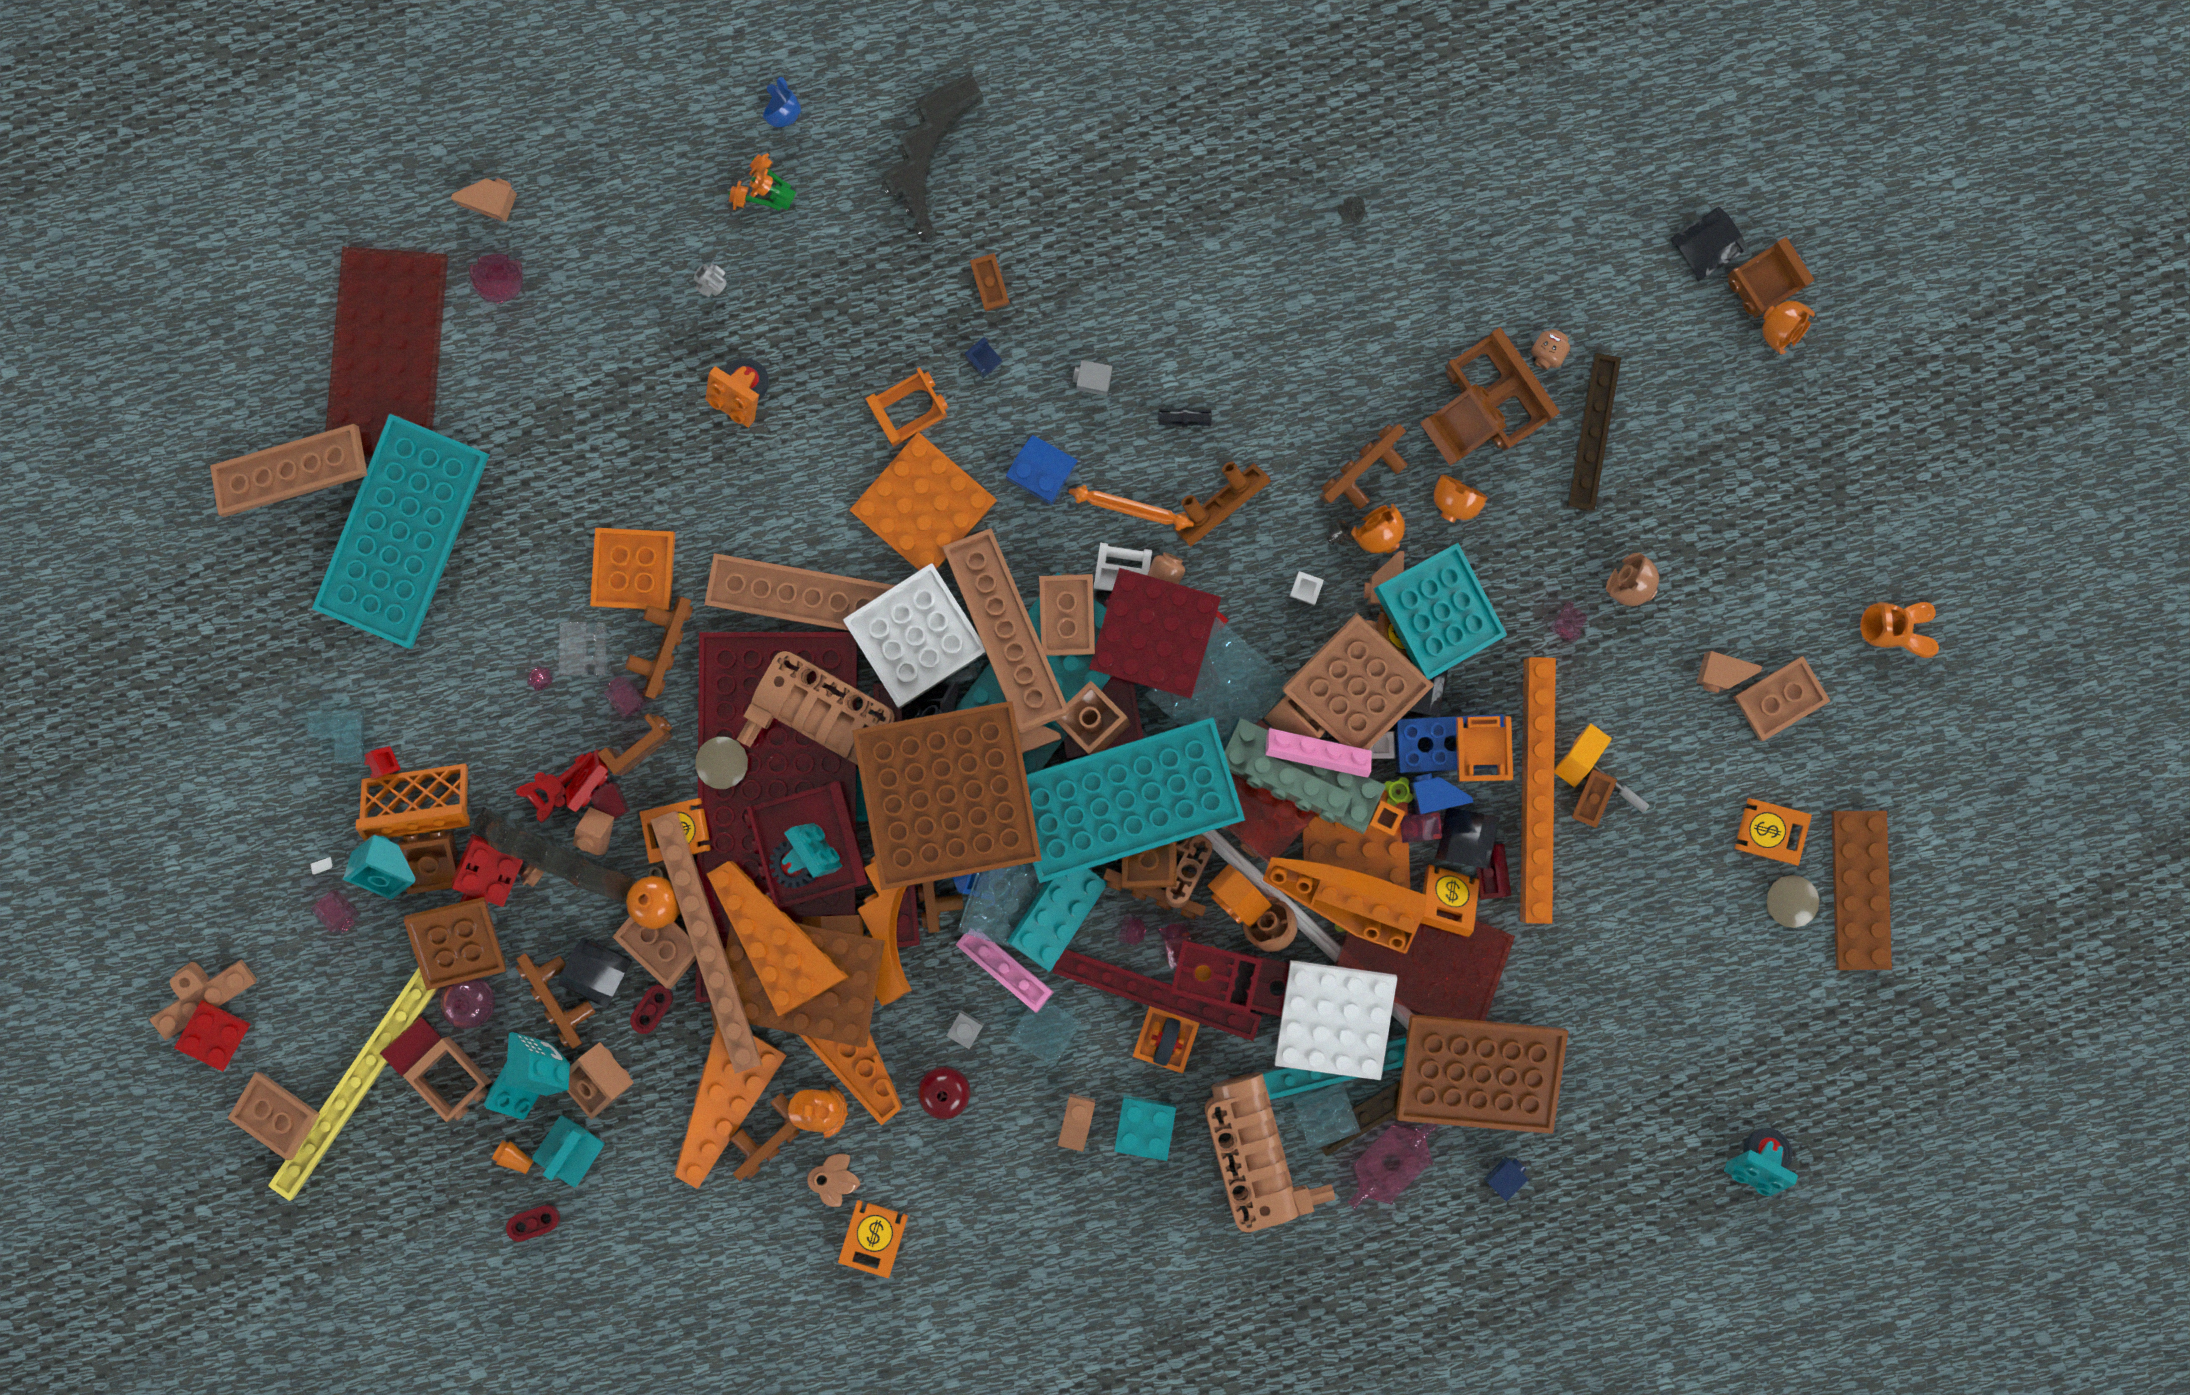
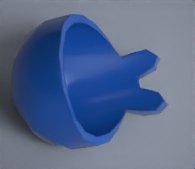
M779 77L776 81L778 87L774 84L767 86V91L772 98L765 108L762 117L773 127H786L796 121L801 112V105L793 92L788 89L785 79Z

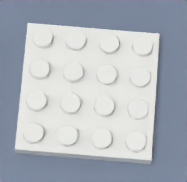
M932 563L843 619L899 709L986 654L980 637Z
M1290 960L1274 1062L1275 1066L1381 1080L1397 976Z

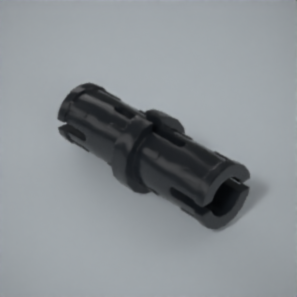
M1182 407V409L1159 408L1158 425H1180L1182 428H1187L1188 426H1211V409L1194 410Z

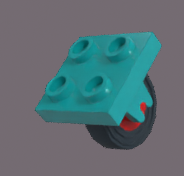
M1761 1128L1749 1134L1744 1142L1743 1154L1727 1161L1724 1172L1732 1175L1735 1181L1747 1183L1756 1188L1755 1190L1765 1196L1775 1195L1794 1186L1798 1178L1797 1174L1788 1170L1793 1155L1791 1144L1781 1132L1772 1128Z

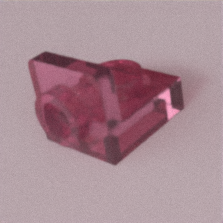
M1184 923L1170 924L1165 928L1159 929V934L1164 943L1167 964L1170 969L1177 966L1182 941L1192 942L1191 935Z

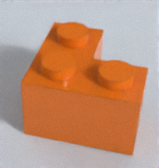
M1230 863L1208 885L1214 893L1211 898L1238 924L1243 921L1249 928L1272 905Z

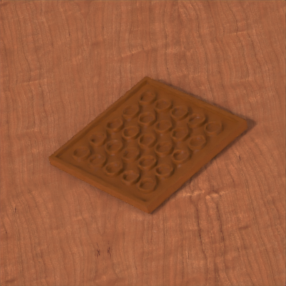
M1013 701L852 730L881 891L1042 861Z

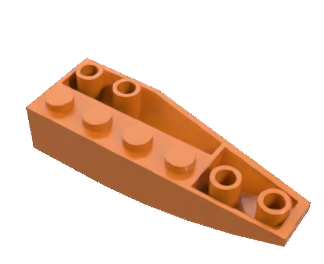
M1271 857L1263 876V881L1351 934L1405 954L1424 916L1427 895L1344 868L1302 860Z

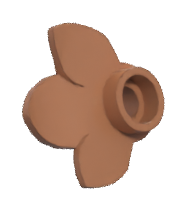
M833 1154L827 1157L822 1166L814 1167L807 1176L808 1186L814 1192L819 1193L822 1202L828 1206L840 1207L842 1204V1194H849L860 1186L858 1178L850 1171H847L850 1162V1156L847 1154ZM820 1175H824L826 1178L823 1184H817V1178Z

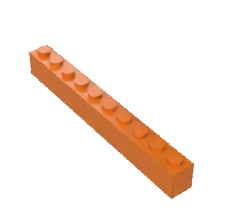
M1529 657L1524 659L1520 885V922L1552 924L1556 658Z

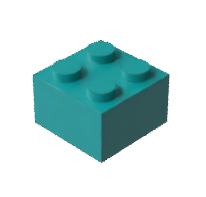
M1123 1095L1114 1152L1167 1161L1176 1105Z

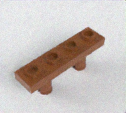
M1400 424L1386 425L1377 434L1380 438L1373 444L1371 442L1367 443L1359 451L1361 456L1356 461H1348L1340 469L1342 474L1336 480L1331 478L1321 487L1323 492L1318 497L1325 504H1329L1340 494H1344L1358 510L1362 509L1370 499L1355 484L1356 479L1379 458H1382L1395 474L1401 472L1408 464L1396 452L1393 446L1406 430Z
M1234 462L1226 463L1222 468V472L1229 481V484L1202 506L1193 495L1186 496L1182 500L1181 505L1189 515L1188 518L1194 522V526L1186 527L1180 531L1176 530L1175 527L1173 528L1174 531L1191 547L1271 482L1268 475L1255 463L1242 473Z
M678 596L674 608L670 612L651 605H647L643 619L663 626L665 632L656 657L652 662L629 654L625 664V669L646 676L647 681L642 692L644 696L655 699L657 694L661 695L664 690L666 681L663 680L665 671H670L675 659V656L672 655L675 645H680L684 634L681 627L684 620H689L693 607L690 606V599Z
M1107 868L1103 880L1107 881L1106 886L1121 892L1122 874ZM1182 871V875L1186 878H1193L1195 876L1191 872ZM1181 882L1178 890L1176 892H1172L1173 899L1177 900L1178 897L1184 898L1182 896V889L1184 887V884H1182ZM1160 888L1128 889L1132 891L1131 896L1146 901V898L1149 897L1157 901L1156 906L1171 910V906L1165 899V890ZM1189 898L1185 906L1177 909L1181 910L1180 915L1195 920L1196 916L1203 917L1206 906L1193 902Z
M934 881L925 882L918 886L920 902L925 901L926 912H921L923 928L928 927L929 933L941 931L939 921L941 912L964 909L962 894L938 896Z
M527 953L516 959L519 963L516 966L517 971L523 980L526 978L530 980L533 985L530 988V992L537 1002L543 1001L547 1008L543 1012L550 1024L556 1023L561 1032L557 1035L565 1047L570 1045L572 1049H575L583 1044L575 1031L576 1025L595 1014L594 1008L586 1000L568 1012L563 1011L547 986L548 980L563 971L566 964L562 957L559 955L541 967L535 966Z
M782 1092L770 1104L786 1120L784 1122L785 1125L763 1146L761 1144L758 1146L743 1129L730 1139L746 1156V1161L733 1173L739 1181L745 1176L750 1180L761 1169L758 1166L760 1162L765 1158L770 1161L781 1151L778 1146L784 1140L790 1143L800 1133L797 1129L798 1127L794 1126L790 1121L788 1115L790 1101Z

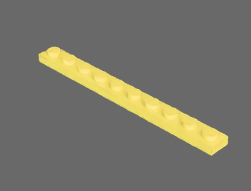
M419 968L319 1111L318 1119L293 1160H285L268 1185L287 1200L291 1201L295 1198L388 1063L380 1055V1052L419 1018L439 989L426 990Z

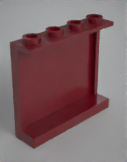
M842 781L829 783V785L747 807L748 813L744 814L748 829H753L755 836L754 839H751L755 854L760 855L762 864L758 865L762 880H767L769 890L765 892L778 909L870 883L869 877L864 870L866 866ZM815 823V825H818L823 830L828 845L838 853L839 861L843 867L834 873L815 877L816 880L809 883V885L798 888L784 887L785 883H777L776 881L779 878H773L771 874L775 872V869H770L769 864L774 863L773 860H769L770 855L775 854L773 850L775 847H779L778 844L788 840L784 833L790 828Z

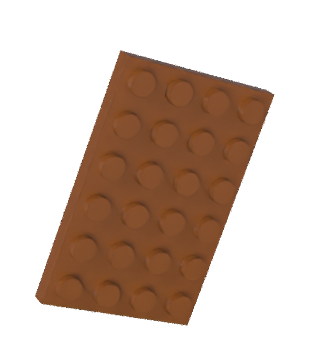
M731 923L725 954L749 1024L862 1048L867 1047L885 940L795 923L813 941L812 943L822 953H825L832 960L831 962L840 971H843L848 978L786 1014L778 1016Z
M1410 1014L1396 1119L1408 1122L1553 1134L1569 1031L1566 1028Z

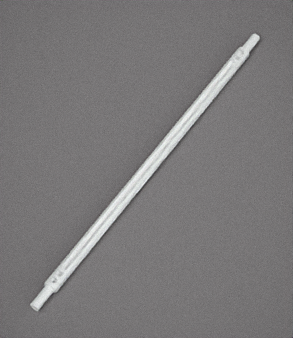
M1216 830L1199 834L1209 839L1213 849L1246 877L1265 898L1276 897L1286 902L1296 915L1297 927L1337 965L1343 968L1367 971L1283 892L1263 881L1264 874ZM1394 996L1391 1015L1408 1030L1410 1014H1414Z

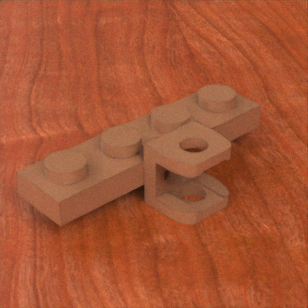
M242 959L209 979L208 975L197 963L190 962L177 970L175 976L170 979V986L179 999L153 1015L149 1020L166 1041L186 1028L201 1000L219 1007L255 984L257 979Z

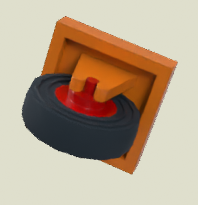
M748 358L733 360L726 366L724 371L715 366L709 372L705 400L714 409L722 410L728 414L734 422L749 428L755 420L758 401L765 396L768 390L769 375L759 362Z
M1149 1006L1132 1056L1183 1074L1200 1023Z

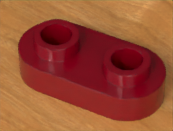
M662 984L648 989L631 1015L630 1024L634 1031L640 1034H647L657 1027L673 1002L671 989H667ZM657 993H662L665 998L663 1002H658L656 1000ZM643 1015H647L650 1018L649 1024L645 1025L641 1022Z
M545 1204L516 1214L507 1222V1235L513 1241L522 1242L548 1233L558 1226L560 1213L553 1205ZM544 1213L551 1216L550 1222L543 1220ZM519 1222H523L526 1225L525 1231L518 1229Z

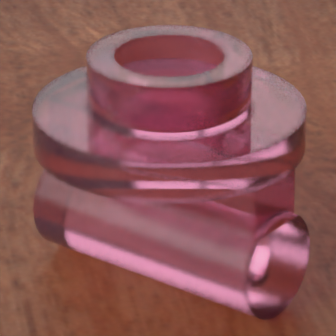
M1124 915L1118 941L1137 945L1144 939L1146 934L1144 922L1141 919Z

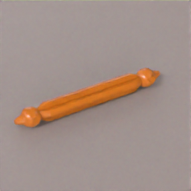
M1086 485L1069 489L1068 493L1074 496L1076 503L1087 500L1095 506L1165 525L1174 524L1178 531L1194 526V522L1187 517L1186 512L1175 515L1170 510L1100 491H1088Z

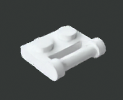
M1100 542L1094 589L1112 592L1119 567L1147 575L1150 569L1152 550L1144 549V551L1110 547L1108 543ZM1106 556L1142 562V569L1105 563Z

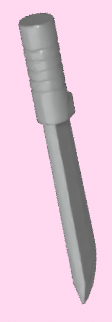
M1595 765L1592 767L1595 770L1603 772ZM1616 782L1615 788L1619 790V795L1642 813L1648 809V803L1632 792L1626 785L1622 787Z

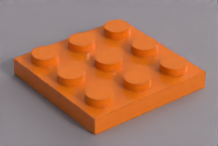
M595 528L590 606L645 610L647 605H651L665 611H671L676 533L670 531Z

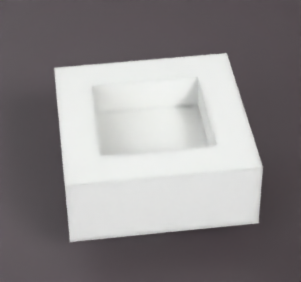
M1299 571L1290 597L1315 605L1324 580Z
M1387 731L1369 749L1371 751V759L1396 758L1395 731Z

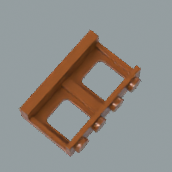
M1499 327L1465 353L1449 361L1445 366L1447 369L1445 374L1453 385L1457 383L1462 391L1461 395L1472 385L1460 369L1481 354H1486L1501 375L1498 381L1485 389L1490 396L1489 401L1492 406L1496 408L1514 396L1520 401L1530 416V422L1507 437L1504 431L1501 430L1491 438L1493 444L1498 449L1502 448L1505 452L1555 418L1560 411L1502 328Z

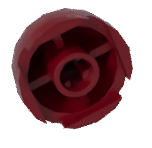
M949 1066L936 1067L927 1072L920 1081L918 1089L919 1103L923 1110L931 1117L940 1120L953 1119L960 1115L968 1106L971 1096L970 1083L966 1076Z

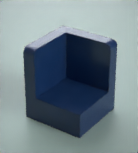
M985 337L965 352L966 360L982 378H985L1003 362L991 348Z

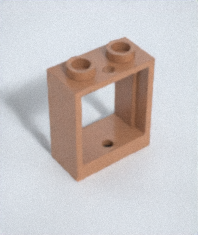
M449 1036L442 1038L403 1075L445 1122L451 1121L454 1118L457 1121L460 1120L469 1111L467 1106L473 1100L476 1102L480 1101L489 1092L486 1088L492 1083ZM447 1052L478 1083L454 1108L423 1077Z

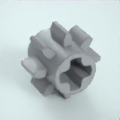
M713 263L709 267L706 264L702 265L694 275V281L698 283L695 289L707 297H710L711 293L714 296L720 294L726 286V280L723 278L726 272Z

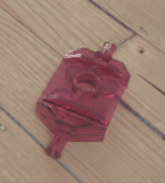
M1425 1123L1419 1130H1413L1402 1125L1393 1124L1353 1164L1354 1173L1359 1185L1357 1189L1359 1191L1347 1202L1355 1210L1366 1198L1392 1205V1201L1429 1164H1433L1426 1140L1438 1126L1432 1123ZM1388 1156H1396L1399 1160L1398 1167L1394 1170L1386 1169L1384 1166L1385 1159Z

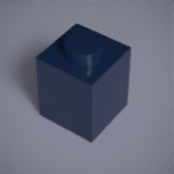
M1506 1156L1484 1178L1506 1202L1529 1179L1523 1174L1527 1169L1516 1158L1511 1161Z

